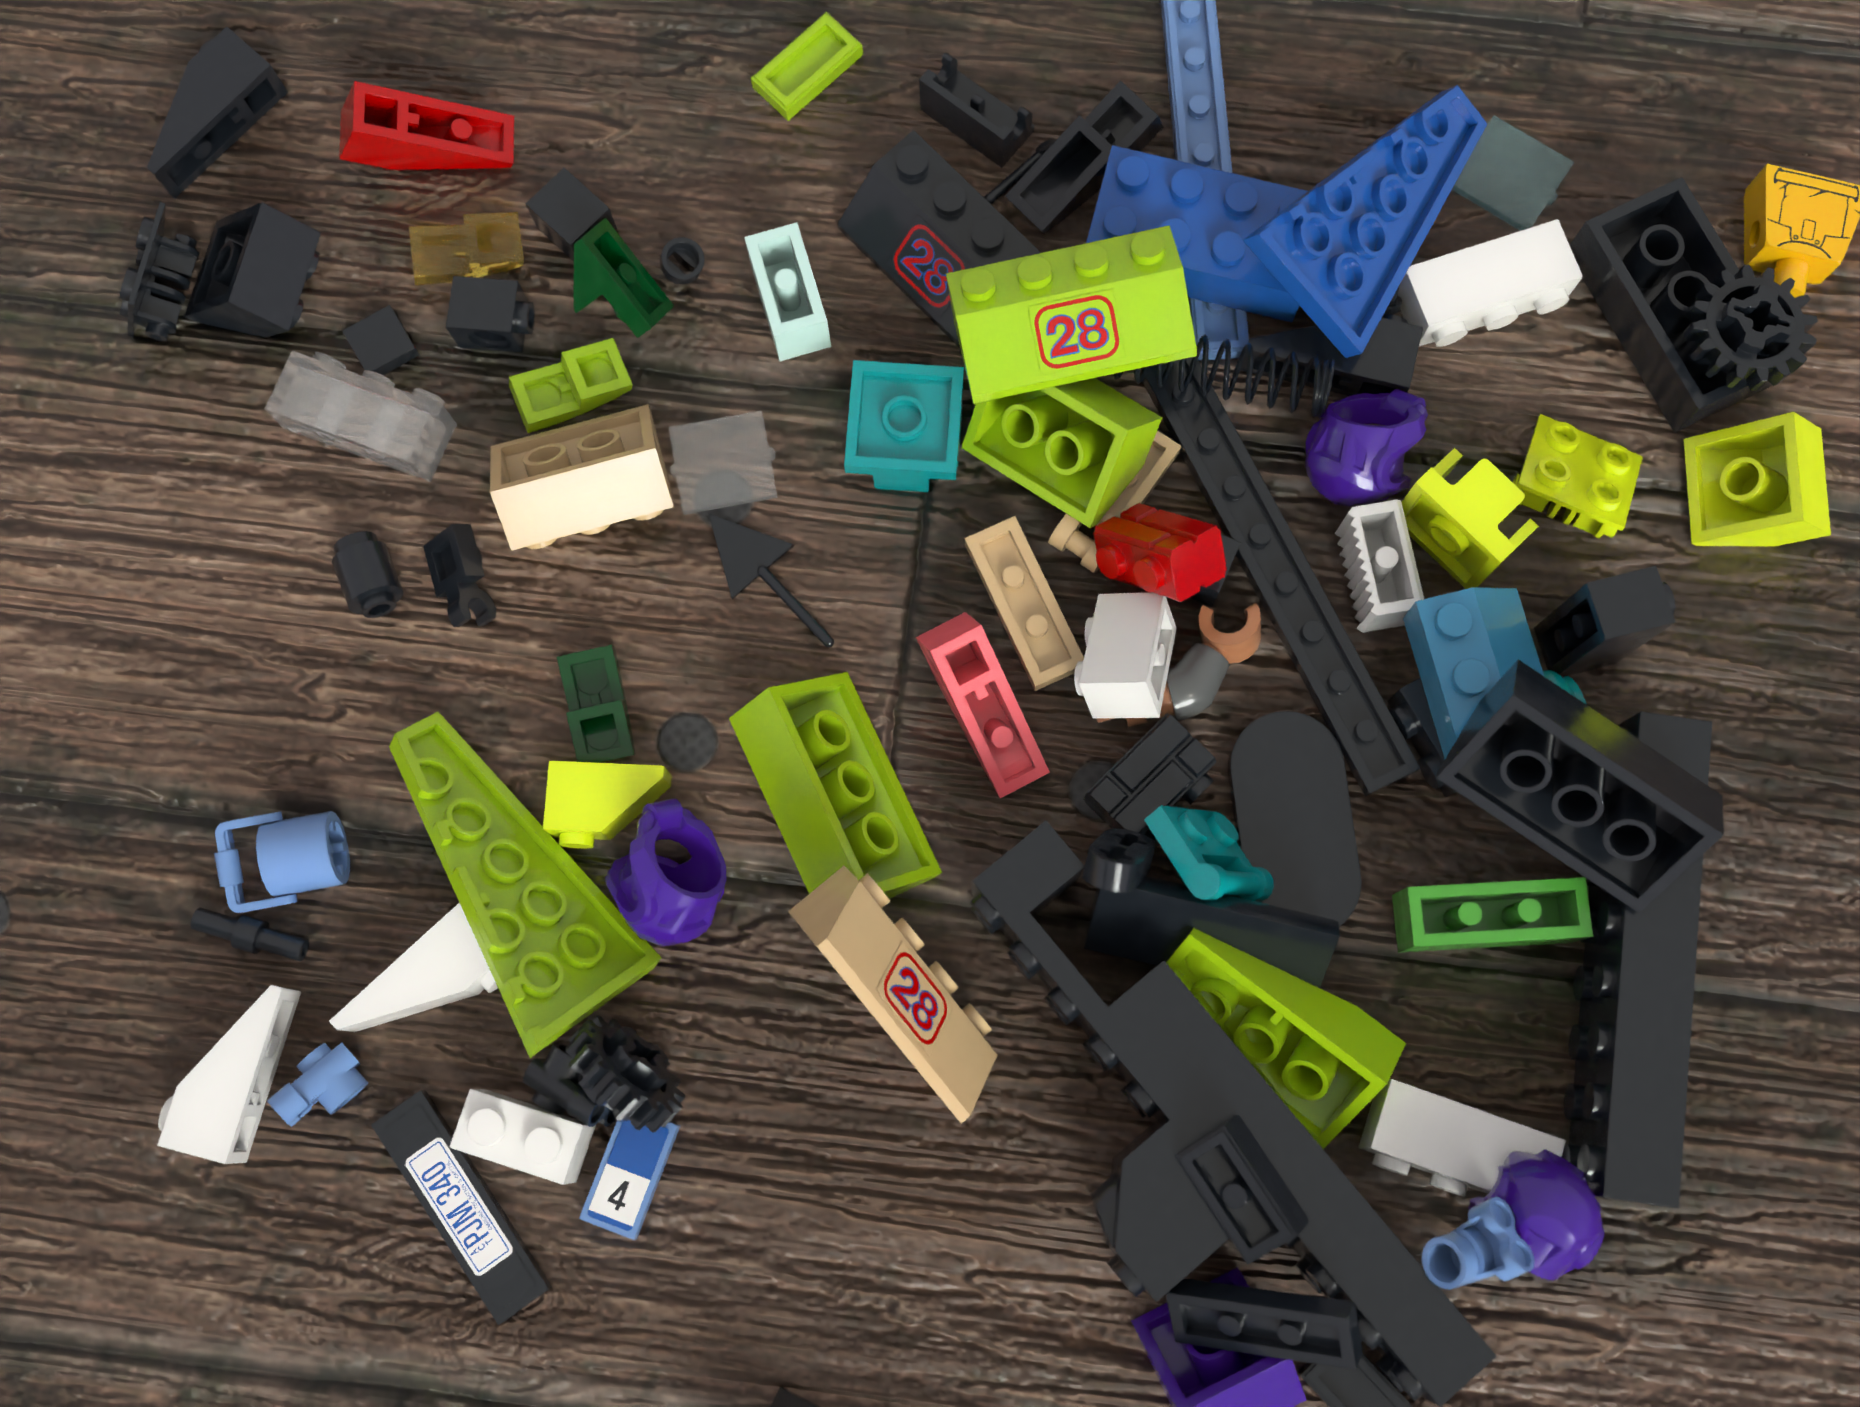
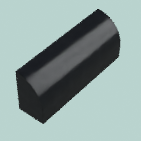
M1146 876L1132 892L1118 893L1096 888L1084 949L1158 965L1163 960L1167 962L1191 930L1195 928L1320 988L1339 940L1340 929L1338 921L1231 895L1224 894L1216 900H1202L1196 898L1186 885Z

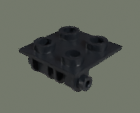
M162 202L159 203L155 219L145 216L143 218L135 246L136 249H139L135 266L139 267V269L127 268L119 298L123 299L120 315L128 317V336L134 337L136 327L140 325L146 327L145 335L158 341H167L168 335L176 332L182 304L186 300V296L175 289H189L191 282L188 279L191 280L200 253L195 249L197 241L187 235L176 234L174 240L164 237L166 204Z

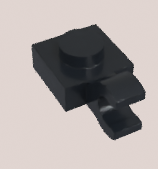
M451 524L423 546L436 597H447V613L453 627H460L471 619L469 608L474 612L478 626H485L496 618V607L492 598L476 584L479 579L485 576L481 552L476 545L471 524Z

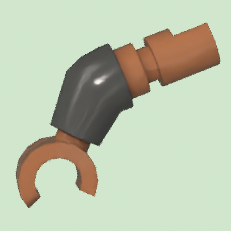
M1253 603L1244 610L1246 625L1235 633H1223L1214 628V610L1202 605L1199 613V629L1202 644H1193L1174 667L1169 668L1158 720L1166 713L1175 716L1177 721L1185 720L1200 714L1211 706L1230 664L1240 663L1250 658L1258 650L1261 641L1260 608L1257 603ZM1097 718V722L1100 723L1116 718ZM1126 718L1128 728L1148 723L1147 718Z

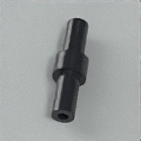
M199 907L191 919V929L230 940L233 948L252 954H258L263 950L301 962L309 949L308 939L269 928L268 921L252 916L242 915L238 919Z

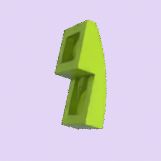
M614 338L562 352L560 363L509 377V388L527 433L553 426L589 412L632 390L633 386Z

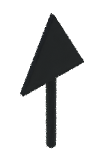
M709 514L732 600L760 576L826 647H832L834 639L768 569L788 552L794 544Z

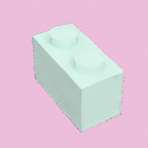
M798 223L744 237L750 264L779 361L831 347L827 318Z

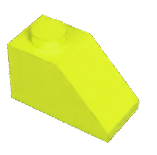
M549 761L543 830L554 838H559L560 846L581 849L593 848L594 839L611 840L642 813L646 804L653 803L671 787L672 775L665 766Z

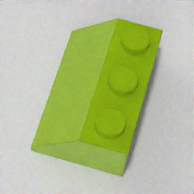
M1092 378L976 403L961 448L1085 526L1092 528L1099 523L1144 466L1163 417L1098 379Z

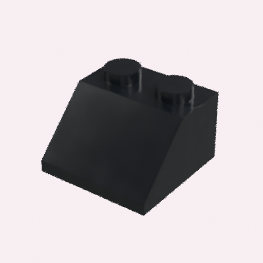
M263 202L217 220L184 317L194 322L265 338L289 331V329L296 325L303 311V301L299 298L304 283L313 275L319 262V252L316 251L321 232Z

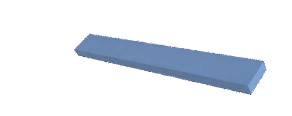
M1161 0L1175 160L1232 173L1216 0ZM1188 298L1196 346L1201 336L1207 335L1209 340L1208 360H1215L1221 343L1227 338L1231 343V359L1239 358L1242 349L1249 341L1246 311ZM1202 346V349H1201V351H1200V354H1199V357H1198V361H1201V360H1202V357H1203V346ZM1225 350L1221 359H1225Z

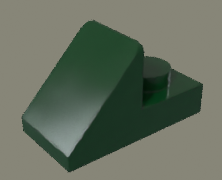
M605 218L574 243V311L578 313L603 294L613 307L617 317L639 338L657 324L674 305Z

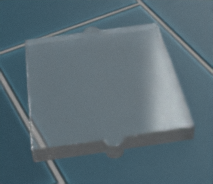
M762 411L668 427L674 464L670 467V472L673 477L677 478L684 515L778 498L771 462L775 459L776 454L775 450L768 445Z

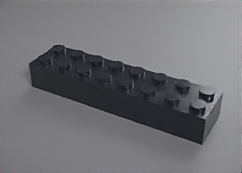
M1640 711L1618 725L1708 785L1712 736L1711 721ZM1703 855L1640 913L1586 878L1587 885H1590L1589 907L1593 937L1580 940V942L1585 943L1583 966L1580 965L1576 970L1573 983L1574 998L1580 1001L1579 1022L1573 1025L1569 1036V1056L1575 1060L1574 1084L1570 1083L1567 1086L1564 1096V1114L1566 1119L1571 1121L1569 1144L1565 1143L1561 1157L1584 1172L1586 1182L1597 1198L1679 1209Z

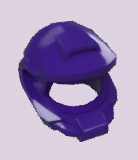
M1395 389L1391 393L1355 394L1329 404L1323 417L1308 432L1305 441L1307 454L1305 467L1313 487L1334 504L1343 506H1356L1385 501L1389 496L1410 488L1412 479L1403 474L1404 456L1409 449L1422 439L1426 432L1424 422L1428 413L1425 409V400L1416 395ZM1367 424H1381V425H1385V426L1367 425Z
M669 799L644 806L642 817L638 820L636 838L630 843V854L613 862L605 877V881L627 925L636 935L659 946H670L687 943L698 938L708 930L717 904L724 894L726 864L711 829L703 820H698L689 809L682 807L677 799ZM660 839L676 841L687 848L692 857L689 861L679 865L669 858L656 855L655 842Z
M1546 1149L1538 1154L1520 1151L1510 1153L1504 1161V1165L1498 1166V1178L1491 1191L1485 1197L1470 1199L1469 1210L1493 1197H1499L1508 1204L1514 1215L1516 1233L1528 1244L1534 1256V1268L1529 1271L1530 1273L1547 1280H1557L1573 1269L1584 1268L1595 1257L1604 1238L1600 1204L1587 1184L1584 1172L1566 1159Z

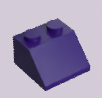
M1238 1267L1209 1281L1249 1287ZM1168 1303L1131 1320L1172 1407H1294L1306 1401L1293 1360L1175 1342Z

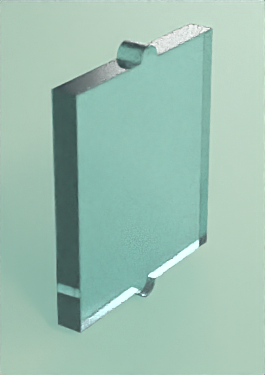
M1493 116L1452 190L1522 231L1531 228L1544 207L1555 202L1557 199L1555 191L1574 162L1500 118Z

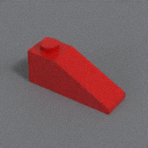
M354 81L341 109L339 159L390 170L511 168L514 164V115Z

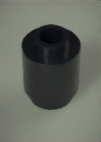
M369 531L355 532L339 539L333 546L335 556L332 559V564L349 610L356 614H363L366 618H377L392 612L396 608V603L402 598L404 591L386 544L378 541L376 534Z

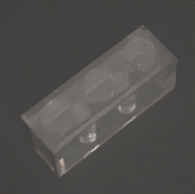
M295 351L291 352L265 407V410L282 428L431 482L457 425L445 409V402L440 397L420 388H414L412 394L397 389L393 381L374 371L364 370L362 375L345 370L346 366L342 362L324 353L315 352L312 358Z

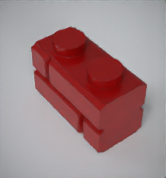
M1138 503L1121 512L1120 518L1113 516L1095 526L1093 535L1097 550L1096 562L1101 573L1109 579H1115L1144 589L1147 592H1153L1182 602L1198 593L1201 586L1208 587L1225 577L1227 567L1221 530L1216 525L1162 509L1157 510L1155 507Z

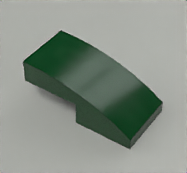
M611 644L558 656V666L569 709L566 715L577 762L601 763L635 755L629 713L615 646Z

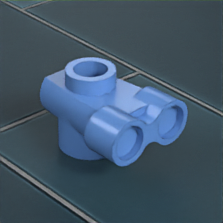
M342 1042L333 1050L326 1043H323L297 1065L302 1075L290 1084L288 1082L270 1097L267 1102L288 1125L293 1127L304 1115L313 1109L312 1106L318 1101L330 1115L334 1114L367 1086L368 1082L356 1069L360 1065L359 1061Z
M1493 1197L1471 1208L1468 1212L1467 1222L1448 1234L1429 1240L1423 1248L1422 1264L1426 1275L1435 1285L1451 1290L1495 1275L1503 1281H1509L1531 1271L1534 1268V1256L1528 1244L1516 1233L1514 1215L1508 1204L1499 1197Z

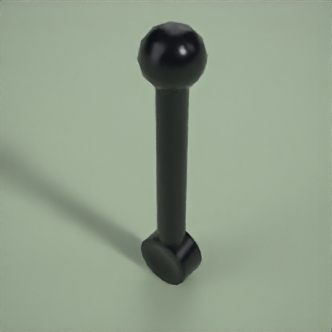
M1048 139L1036 148V153L983 197L990 204L994 203L1026 174L1055 142L1054 139Z

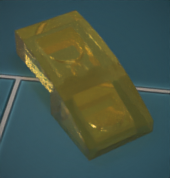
M518 212L463 214V224L409 227L415 285L452 282L453 276L480 278L524 266Z

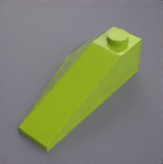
M1195 928L1191 930L1166 962L1322 1149L1387 1085L1406 1045V1042L1358 1006Z

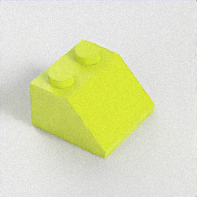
M1790 412L1684 439L1691 543L1693 545L1780 546L1831 535L1822 430L1815 424L1795 412Z

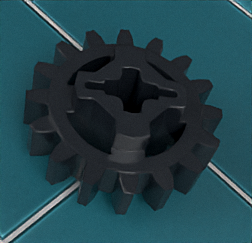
M1744 265L1734 276L1726 269L1712 283L1707 282L1694 297L1696 301L1685 313V317L1694 323L1683 335L1684 339L1698 341L1699 347L1690 355L1692 360L1707 358L1711 363L1705 375L1710 378L1721 370L1727 374L1726 387L1733 388L1741 379L1746 378L1750 391H1756L1766 381L1773 386L1778 385L1790 373L1793 374L1806 362L1807 358L1804 354L1817 341L1815 337L1806 332L1818 322L1817 316L1802 313L1801 309L1811 300L1808 295L1794 298L1790 293L1795 280L1789 278L1779 285L1773 282V268L1768 267L1759 277H1754L1751 266ZM1737 297H1744V300H1739V299H1736V298H1737ZM1773 352L1778 353L1770 358L1756 359L1757 355L1769 357Z
M596 1016L592 1021L587 1019L569 1039L571 1043L565 1048V1052L573 1059L568 1065L570 1069L582 1074L583 1079L579 1082L580 1086L593 1103H597L599 1106H606L612 1110L615 1119L618 1121L630 1120L636 1130L640 1131L646 1126L651 1132H656L660 1127L664 1128L683 1108L681 1102L685 1099V1094L676 1088L681 1083V1080L667 1071L666 1068L670 1063L666 1054L657 1044H652L639 1037L633 1028L621 1027L619 1022L613 1018L607 1023L601 1016Z

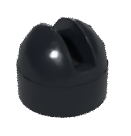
M684 237L670 240L664 246L660 257V267L667 280L676 285H687L695 281L700 276L705 262L701 247L695 241ZM673 255L691 273L685 274L669 260V257Z

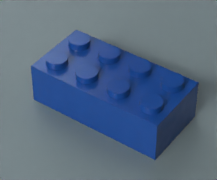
M1112 145L1086 243L1170 225L1183 266L1188 298L1293 322L1299 304L1245 244L1243 239L1308 191Z

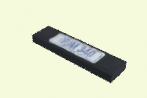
M426 1090L418 1091L371 1124L498 1325L510 1319L552 1288L549 1280L467 1153L449 1148L454 1133Z

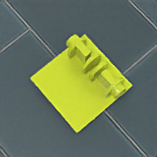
M1540 414L1521 473L1517 474L1512 482L1525 494L1524 500L1519 505L1527 506L1542 513L1547 503L1551 501L1547 517L1553 519L1561 506L1567 508L1562 519L1563 524L1569 525L1575 517L1574 527L1591 533L1596 538H1601L1603 534L1613 538L1617 530L1623 531L1625 528L1643 456L1633 453L1619 444L1609 443L1578 430L1569 423L1559 422Z

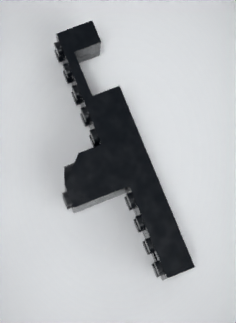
M1044 821L972 881L971 895L973 899L970 901L972 904L970 910L991 935L1000 929L1012 945L1008 947L1009 951L1007 954L1028 980L1037 974L1048 987L1050 992L1044 999L1065 1025L1075 1020L1089 1037L1082 1045L1096 1064L1104 1072L1114 1067L1127 1083L1120 1092L1142 1118L1145 1116L1150 1118L1152 1115L1156 1118V1121L1112 1158L1111 1177L1091 1193L1092 1202L1106 1238V1244L1115 1254L1107 1262L1109 1267L1135 1297L1145 1291L1157 1302L1230 1239L1176 1155L1235 1115H1239L1308 1217L1309 1223L1301 1233L1284 1244L1288 1249L1293 1247L1302 1258L1295 1264L1297 1270L1317 1293L1323 1292L1328 1298L1334 1297L1335 1299L1355 1302L1361 1342L1364 1341L1372 1350L1376 1348L1381 1353L1382 1357L1376 1362V1365L1398 1391H1405L1414 1401L1422 1396L1437 1406L1442 1407L1497 1357L1496 1354L1443 1291L1428 1278L1422 1266L1164 960L1109 1006L1103 1002L1034 918V916L1076 883L1085 867L1051 825Z

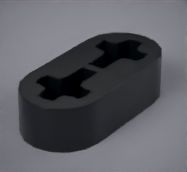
M1117 828L1108 829L1089 846L1082 878L1085 882L1102 890L1118 893L1132 892L1149 874L1156 843L1148 836L1135 831Z

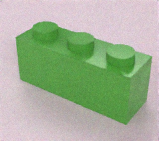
M1586 877L1406 887L1392 895L1398 953L1563 944L1593 937Z

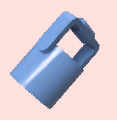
M281 811L220 823L215 830L218 852L214 853L219 885L225 888L228 907L235 913L298 902L296 893L345 885L349 879L350 855L348 842L341 820L333 811L283 820ZM262 824L259 826L256 835L257 862L265 888L274 898L245 903L242 889L244 879L238 849H235L232 829Z

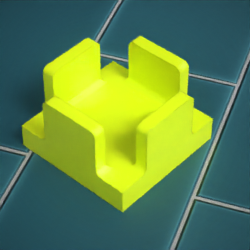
M1454 448L1434 468L1431 467L1415 482L1402 500V507L1409 536L1465 589L1478 587L1539 526L1530 518L1510 539L1501 533L1498 529V524L1524 500L1525 494L1488 459H1481L1456 484H1449L1444 478L1453 470L1463 456Z

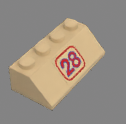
M843 866L788 912L962 1124L971 1116L997 1057L996 1052L984 1038L992 1029L970 1003L961 1009L954 1001L951 994L958 989V986L937 961L933 962L929 967L924 963L916 952L925 944L903 918L893 924L882 910L890 900L870 875L866 874L858 880Z

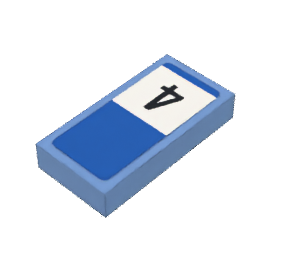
M617 1120L579 1219L632 1240L637 1239L681 1125L670 1121L664 1128L660 1127L656 1132H651L646 1126L640 1131L636 1130L630 1120Z

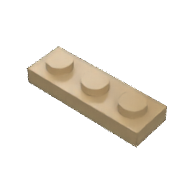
M1013 516L966 537L965 546L1034 691L1074 674L1076 664L1084 660L1083 654L1016 517Z

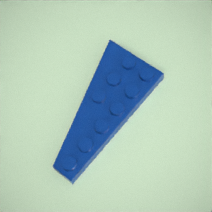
M1458 85L1440 92L1243 239L1245 244L1345 358L1363 353L1487 126V122Z

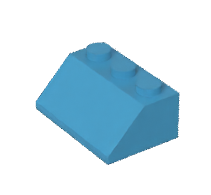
M1472 587L1415 601L1403 618L1444 758L1447 757L1479 702L1518 659L1544 676L1517 588Z

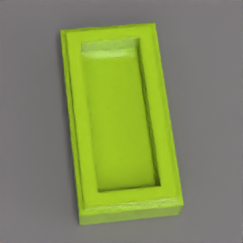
M826 12L751 77L752 87L789 121L863 56V45Z

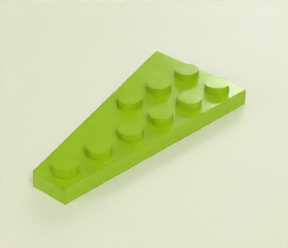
M439 712L394 734L389 745L390 751L526 1051L531 1058L652 971L662 957L646 940L636 935L627 925L623 915L556 840L543 830V826Z

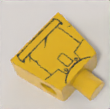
M1766 164L1745 189L1744 264L1750 265L1752 270L1762 273L1768 267L1773 268V282L1781 285L1785 280L1792 278L1795 280L1794 286L1790 291L1793 297L1805 295L1807 283L1821 284L1843 261L1860 218V185Z

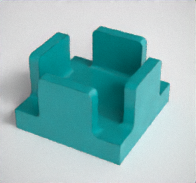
M853 360L844 459L845 473L872 475L876 489L928 492L930 479L956 480L962 420L964 367Z

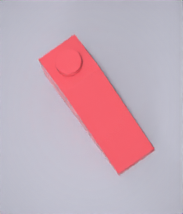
M964 612L917 636L916 639L931 671L997 796L1002 798L1050 773L982 625Z

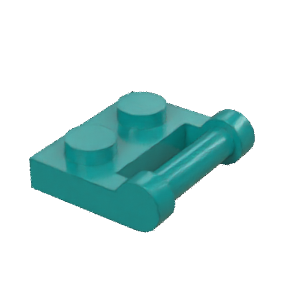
M1160 805L1144 819L1180 877L1196 898L1216 900L1226 894L1239 895L1241 898L1258 902L1268 899L1272 894L1274 880L1271 873L1262 867L1252 866L1236 842L1239 839L1236 828L1221 813Z

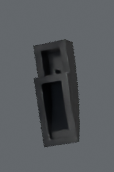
M1120 80L1085 119L1079 115L1005 197L1045 234L1101 189L1112 145L1141 151L1164 126L1159 116Z

